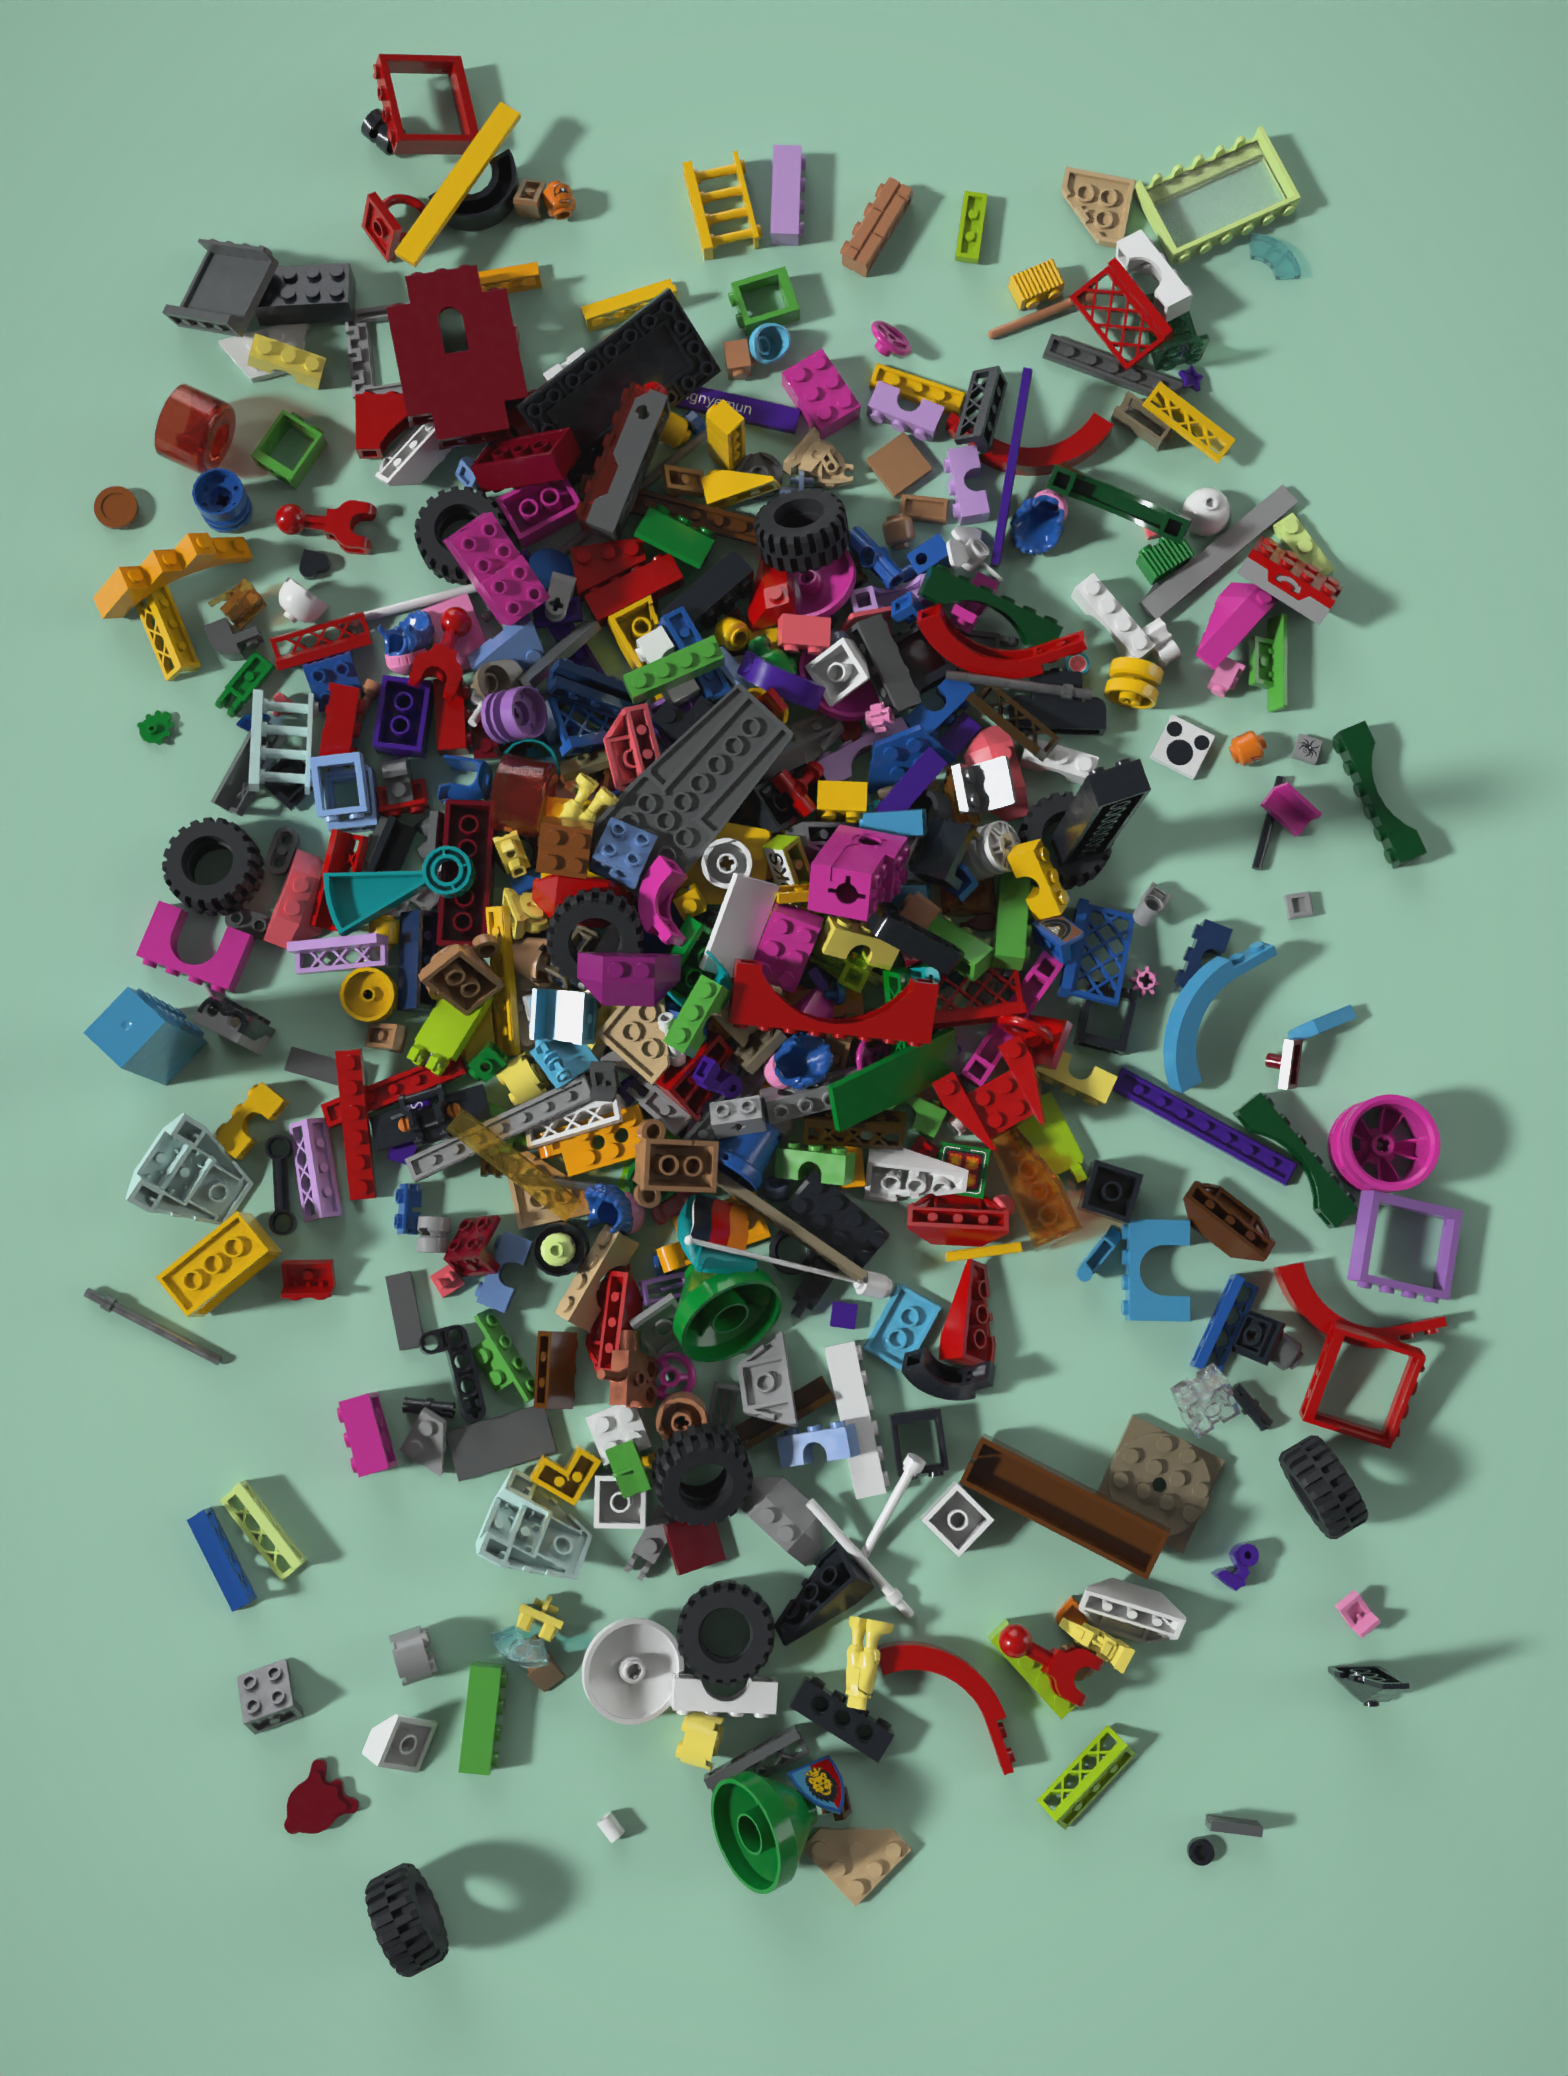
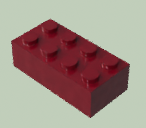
M568 427L491 441L470 468L483 492L493 491L497 493L508 488L519 489L526 485L533 484V486H538L544 482H560L566 478V474L576 464L582 452L571 428Z

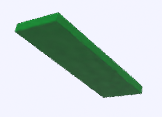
M949 1026L933 1034L930 1044L923 1043L922 1047L908 1046L828 1085L835 1129L842 1132L932 1087L931 1083L953 1071L956 1074L960 1073L961 1067L955 1029Z

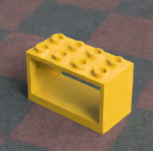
M237 1211L162 1271L156 1278L187 1317H204L283 1252L253 1214Z

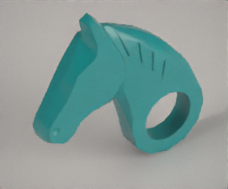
M708 1194L691 1195L679 1214L677 1234L681 1247L689 1261L694 1265L695 1271L714 1274L755 1272L758 1268V1259L692 1243L690 1245L685 1244L684 1239L687 1235H690L693 1226L692 1206L696 1196L702 1195L721 1200Z

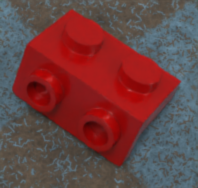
M424 778L411 780L414 800L389 805L386 785L376 787L380 815L387 818L389 815L399 818L404 813L410 812L412 815L424 813L425 809H430L426 780Z
M334 1259L283 1260L281 1263L283 1279L281 1298H289V1300L296 1301L302 1298L325 1300L332 1297L336 1288Z

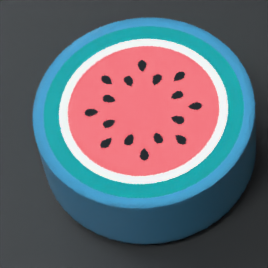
M1084 653L1076 656L1069 655L1065 661L1066 671H1079L1083 676L1087 673L1090 666V661Z

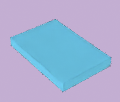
M898 1283L862 1349L902 1371L904 1354L922 1347L943 1307Z

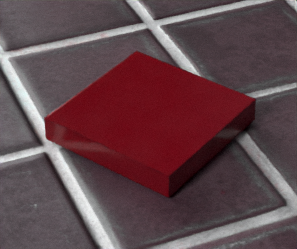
M673 1521L663 1525L677 1575L726 1560L716 1521L711 1522L710 1526H703L702 1524L691 1526L688 1525L687 1521L684 1523Z

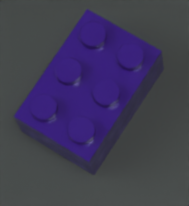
M383 675L372 743L373 748L377 754L426 759L434 705V685L432 681L423 680L419 688L408 685L409 678Z

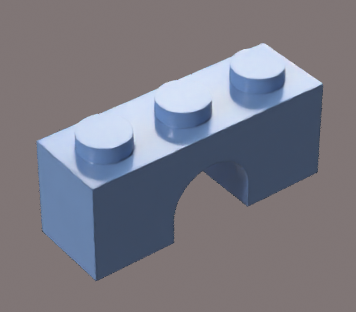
M506 1231L503 1232V1235L499 1234L493 1247L497 1249L494 1259L501 1266L497 1274H488L484 1283H479L475 1292V1296L478 1297L477 1303L503 1313H508L517 1289L509 1287L504 1283L502 1271L506 1265L513 1262L526 1266L532 1251L533 1241Z
M845 1420L830 1423L831 1427L823 1428L822 1424L808 1426V1431L800 1432L799 1428L784 1430L785 1435L776 1437L781 1468L814 1462L813 1447L815 1443L823 1446L826 1451L827 1461L859 1455L860 1448L855 1423L846 1425Z

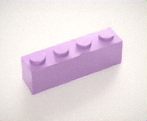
M773 145L770 245L798 246L799 237H803L804 222L799 221V214L804 215L805 199H800V192L805 193V177H801V171H806V155H801L802 146Z

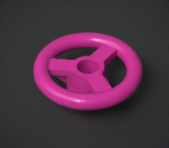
M878 320L872 323L871 331L878 340L874 346L879 353L886 357H890L892 353L900 356L910 354V343L899 330L884 321Z
M873 1038L879 1044L875 1048L867 1047L869 1042L861 1041L854 1054L857 1070L859 1071L879 1061V1056L882 1053V1059L890 1056L888 1043H884L883 1039Z
M668 1351L657 1359V1363H660L663 1369L660 1374L662 1384L659 1388L656 1387L658 1399L663 1401L668 1395L665 1394L668 1387L676 1386L679 1381H688L682 1391H692L696 1382V1371L688 1357L676 1351ZM667 1359L679 1360L685 1365L688 1373H680L675 1367H670ZM668 1372L675 1374L674 1381L670 1382L666 1379Z

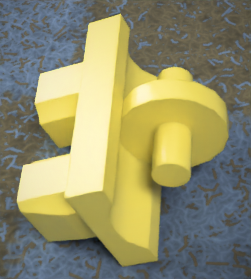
M517 830L503 837L493 838L507 875L512 874L513 878L525 875L527 873L526 868L531 867Z
M548 1595L545 1601L536 1598L533 1603L534 1606L541 1608V1611L521 1603L518 1610L520 1615L516 1627L529 1633L534 1620L543 1623L538 1637L551 1643L557 1632H561L564 1622L546 1614L548 1611L557 1615L559 1610L558 1607L551 1604L553 1597Z

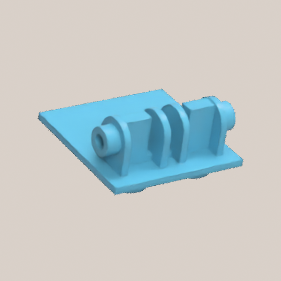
M542 1037L535 1041L534 1044L536 1046L530 1051L533 1058L557 1090L589 1070L591 1061H598L586 1044L579 1045L573 1044V1042L544 1040Z

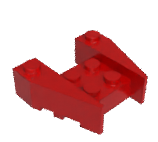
M1020 1034L997 1046L1010 1070L970 1093L967 1092L958 1074L954 1071L931 1083L943 1106L996 1154L1000 1151L994 1139L1034 1117L1038 1119L1041 1126H1047L1036 1061Z

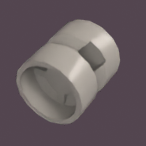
M418 1216L417 1230L421 1233V1236L417 1237L416 1252L446 1253L450 1244V1239L446 1237V1234L451 1230V1218Z

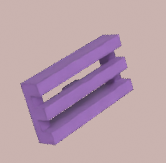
M685 1271L637 1281L638 1286L641 1287L639 1292L640 1296L643 1297V1301H641L642 1306L655 1304L665 1297L650 1299L649 1294L683 1287ZM682 1277V1282L652 1289L647 1288L649 1284ZM681 1292L672 1295L675 1299H678L681 1296Z

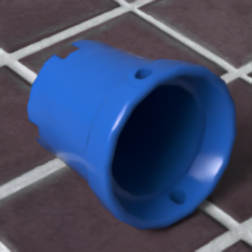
M767 1121V1131L720 1138L718 1140L717 1169L752 1192L759 1190L763 1182L762 1175L782 1139V1136H779V1130Z

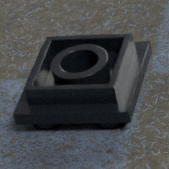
M280 759L268 772L305 774L306 764L302 760ZM267 781L263 784L290 811L307 796L305 795V784L293 783L285 785L283 782Z
M1250 1310L1234 1341L1232 1352L1268 1366L1273 1358V1352L1277 1343L1283 1336L1286 1324ZM1259 1332L1258 1338L1254 1341L1255 1335Z

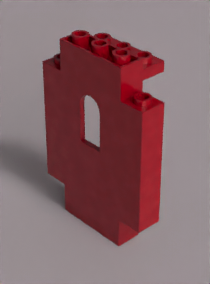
M465 264L458 268H439L434 272H415L405 276L410 303H396L386 307L410 427L434 423L439 450L510 439L511 434L506 411L517 409L515 406L527 398L528 393L506 288H491L488 291L482 292L477 265ZM446 309H455L460 312L464 322L469 350L445 354L438 321L441 312Z

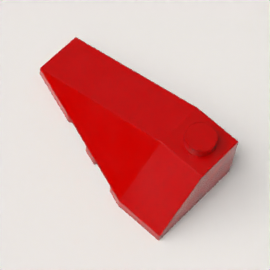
M761 556L748 606L749 624L752 632L778 625V618L783 613L797 615L792 573H787L784 570L780 572L771 568L762 560Z
M967 1259L941 1333L939 1360L962 1367H969L990 1360L994 1364L995 1336L991 1337L989 1322L993 1321L992 1313H988L987 1299L990 1297L987 1265L973 1259Z

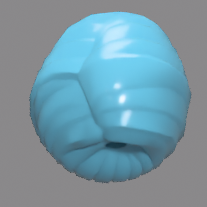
M764 323L760 325L750 336L749 351L752 357L764 365L779 361L790 347V333L784 326L777 323Z

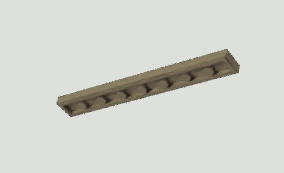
M717 1169V1186L857 1283L862 1284L867 1278V1271Z

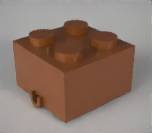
M544 816L540 835L538 836L537 846L539 847L536 872L586 879L590 853L593 854L594 843H592L594 823Z

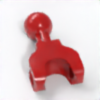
M349 500L342 503L336 509L327 508L326 516L305 514L298 505L285 504L276 512L275 521L279 530L287 535H297L304 529L324 531L328 540L336 541L346 553L368 555L372 551L370 540L367 537L354 534L353 529L359 522L373 521L376 518L377 508L368 502Z
M450 607L442 614L440 624L444 635L441 643L434 642L432 649L421 652L415 657L408 679L409 686L419 688L425 678L435 677L442 681L444 685L443 698L451 701L454 700L463 674L462 668L456 659L458 651L454 650L458 638L467 635L472 626L469 613L461 607Z
M1020 1624L1006 1626L999 1635V1646L1005 1655L1011 1658L1027 1656L1043 1665L1040 1671L1048 1676L1053 1693L1076 1706L1084 1707L1087 1697L1076 1688L1074 1683L1075 1674L1083 1667L1100 1671L1104 1665V1661L1101 1658L1079 1647H1070L1063 1651L1051 1647L1049 1651L1034 1643L1029 1630Z

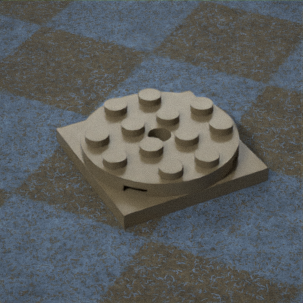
M1131 1415L1097 1491L1169 1527L1170 1534L1165 1545L1184 1553L1193 1530L1207 1507L1210 1493L1225 1460ZM1158 1477L1163 1478L1166 1483V1488L1161 1492H1156L1152 1486L1154 1479Z

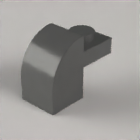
M226 617L203 626L211 645L222 657L231 661L245 660L243 650H253L260 643L265 642L256 625L235 633L232 624Z
M404 756L382 761V775L386 785L389 805L414 800L411 783L413 775L408 757Z

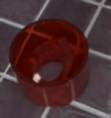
M188 384L178 386L165 402L157 422L154 439L157 454L199 474L218 468L225 459L233 441L236 428L234 408L230 403Z
M505 753L502 756L491 795L490 826L492 830L507 833L517 830L518 835L538 838L543 817L546 816L548 797H557L558 769L553 762L511 753Z

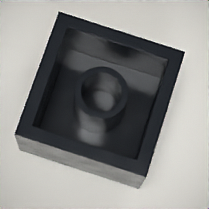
M1099 1160L1091 1161L1077 1209L1122 1224L1130 1223L1144 1175Z

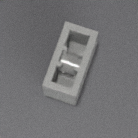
M760 1095L709 1103L711 1126L717 1139L767 1131L765 1111Z

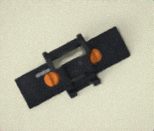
M441 1082L436 1084V1087L410 1095H399L400 1109L370 1117L369 1120L376 1150L379 1152L414 1141L416 1147H421L453 1137V1130L492 1117L484 1084L447 1094L445 1086ZM439 1097V1103L433 1105V1109L417 1113L409 1106Z

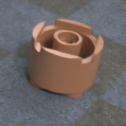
M686 1391L668 1394L661 1402L656 1417V1429L663 1441L668 1437L670 1439L674 1437L673 1433L681 1430V1432L687 1430V1426L701 1427V1424H707L708 1413L704 1401L697 1395ZM680 1416H685L683 1424L678 1423Z

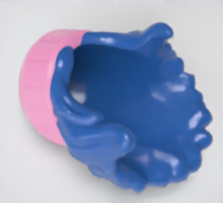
M1050 489L1042 490L1033 498L1024 500L1021 507L1017 509L1010 522L1011 540L1016 548L1021 549L1022 553L1028 552L1034 556L1037 554L1041 555L1043 552H1048L1057 546L1060 537L1064 533V520L1068 514V503L1062 494Z
M416 610L415 613L411 612L404 621L399 622V626H395L391 630L384 629L382 625L378 626L379 633L384 637L387 667L396 674L410 675L415 657L421 652L426 651V648L432 643L434 625L428 612H421L420 610Z
M808 1032L793 1034L763 1063L764 1076L771 1086L778 1089L792 1087L797 1090H805L808 1087L815 1086L826 1079V1073L830 1070V1066L833 1065L834 1054L830 1051L831 1045L825 1044V1039L820 1036H812Z
M597 1183L595 1186L587 1187L585 1199H587L590 1210L589 1222L587 1223L588 1229L597 1224L606 1223L613 1226L610 1230L612 1234L620 1232L623 1235H630L640 1230L645 1220L646 1211L645 1207H641L636 1203L632 1193L622 1191L619 1187L612 1184Z

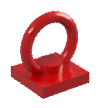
M375 191L367 194L361 227L388 263L396 259L394 251L398 247L399 241L401 242L407 234L401 232L402 227L389 211V208L396 204H406L422 213L426 205L421 200L406 194H395L381 200Z
M1001 1015L997 1019V1024L1003 1031L1014 1037L1019 1034L1023 1037L1036 1061V1067L1056 1070L1073 1026L1071 1022L1036 1015H1029L1028 1019L1015 1015Z

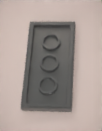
M533 1406L446 1432L459 1482L540 1458L542 1454L546 1456L558 1452L546 1409L533 1408Z

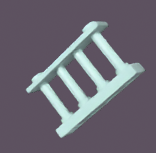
M253 689L249 791L259 792L260 784H265V781L305 784V795H310V787H313L309 758L312 753L313 717H318V702H314V693H309L308 704L268 701V699L264 698L263 690ZM268 711L308 714L307 727L267 725V722H263V713L268 714ZM267 734L307 737L306 751L266 748V745H262V737H267ZM266 758L306 760L305 774L266 772L265 769H260L261 760H266Z

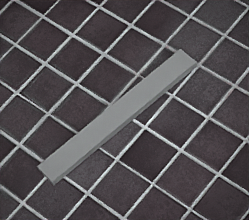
M1282 484L1142 600L1139 605L1153 621L1159 617L1161 618L1294 508L1299 501Z
M582 1075L558 1090L555 1088L406 1158L405 1162L413 1181L417 1183L591 1101L589 1097L591 1084L587 1075Z

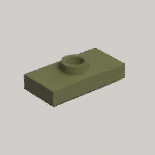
M605 748L589 753H581L574 758L558 763L564 782L576 779L579 773L589 775L610 768Z

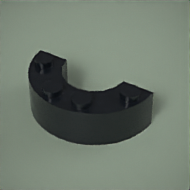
M510 149L505 150L490 161L492 178L489 184L480 192L467 194L447 222V225L463 231H481L499 224L511 213L514 208L513 199L519 188V179ZM433 193V194H431L430 196H428V197H429V201L432 199V197L435 195V193Z

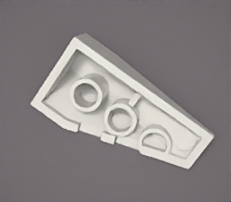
M870 1148L864 1199L894 1202L900 1197L911 1196V1199H918L920 1195L933 1193L935 1196L965 1193L969 1170L903 1148V1151Z

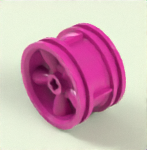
M1380 1095L1350 1106L1337 1117L1329 1132L1327 1150L1332 1168L1338 1177L1349 1187L1359 1192L1361 1190H1375L1391 1193L1412 1188L1430 1175L1439 1158L1440 1135L1434 1119L1419 1103L1401 1095ZM1369 1109L1381 1110L1379 1128L1369 1130L1361 1116ZM1400 1121L1407 1126L1412 1139L1396 1141L1392 1131ZM1352 1136L1361 1139L1360 1150L1353 1152ZM1378 1142H1381L1383 1144V1146L1380 1148L1381 1150H1377L1376 1146H1378L1379 1144ZM1395 1155L1412 1160L1409 1168L1400 1178L1390 1163ZM1367 1161L1377 1165V1179L1362 1169Z

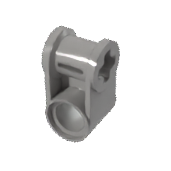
M552 572L547 592L551 598L545 602L544 612L549 621L560 622L565 618L577 578ZM555 605L559 606L557 611H553Z
M1152 882L1133 912L1135 922L1142 927H1150L1167 906L1173 894L1165 893L1156 887L1155 882Z

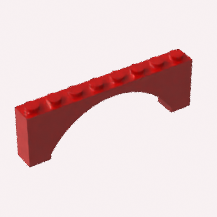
M533 389V390H531L530 392H527V393H528V396H529L530 394H532L534 391H536L537 389ZM389 391L386 394H376L374 392L355 394L356 451L359 459L384 458V451L391 442L410 427L403 393ZM518 409L506 411L510 433L514 437L534 434Z
M734 959L733 986L727 1019L729 1023L733 1024V1027L746 1029L748 1025L758 1026V1029L762 1031H773V1028L783 1029V1032L798 1034V1031H808V1034L812 1036H823V1033L833 1034V1037L839 1039L857 1036L859 1040L872 1042L873 1038L883 1039V1042L888 1044H898V1041L908 1042V1045L922 1047L923 1043H931L939 984L933 979L910 977L908 985L881 1007L856 1017L831 1019L803 1012L784 1000L766 980L762 973L763 965L760 961Z

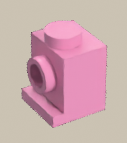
M1227 657L1215 669L1207 688L1214 695L1224 697L1229 689L1233 691L1245 665Z

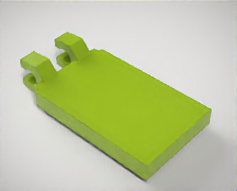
M490 997L467 1016L446 1000H438L415 1037L414 1046L411 1047L406 1058L422 1068L430 1056L425 1067L430 1069L432 1073L441 1076L449 1065L450 1059L455 1062L457 1061L493 1002L494 997Z
M1050 1091L1041 1095L1047 1126H1041L1038 1119L1034 1117L1013 1130L1038 1180L1042 1179L1043 1182L1047 1180L1055 1195L1065 1190L1058 1174L1069 1170L1076 1184L1086 1180L1087 1176L1080 1165L1083 1163L1082 1159L1084 1156Z

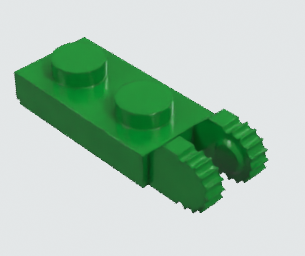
M254 651L224 687L225 690L216 700L215 706L219 709L223 708L231 700L232 695H234L237 699L227 711V715L234 718L241 711L243 705H246L253 696V689H259L276 669L275 665L257 651Z

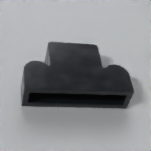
M1051 668L1049 671L1044 670V674L1033 676L1031 682L1060 686L1071 684L1074 688H1082L1083 675L1079 671H1064L1063 668ZM1031 692V700L1028 696L1022 694L1012 698L1055 734L1103 736L1106 730V704L1098 697H1091V700L1086 699L1083 702L1082 698L1072 697L1071 699H1063L1060 695ZM1008 706L1006 719L1015 717L1014 706ZM1020 721V731L1022 733L1032 732V721Z

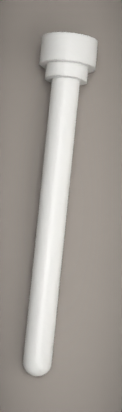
M908 1453L903 1461L904 1472L861 1549V1552L867 1559L912 1477L921 1473L926 1464L921 1457L913 1453Z

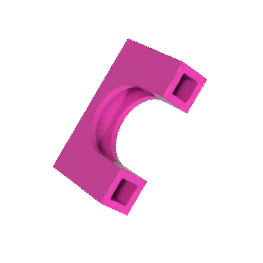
M158 901L136 953V956L143 959L142 964L155 969L157 965L166 968V973L176 977L184 974L189 976L188 981L202 986L203 982L212 985L211 990L224 995L226 991L234 993L256 938L251 934L227 926L219 948L210 960L197 965L187 964L179 956L177 941L188 913L181 908Z

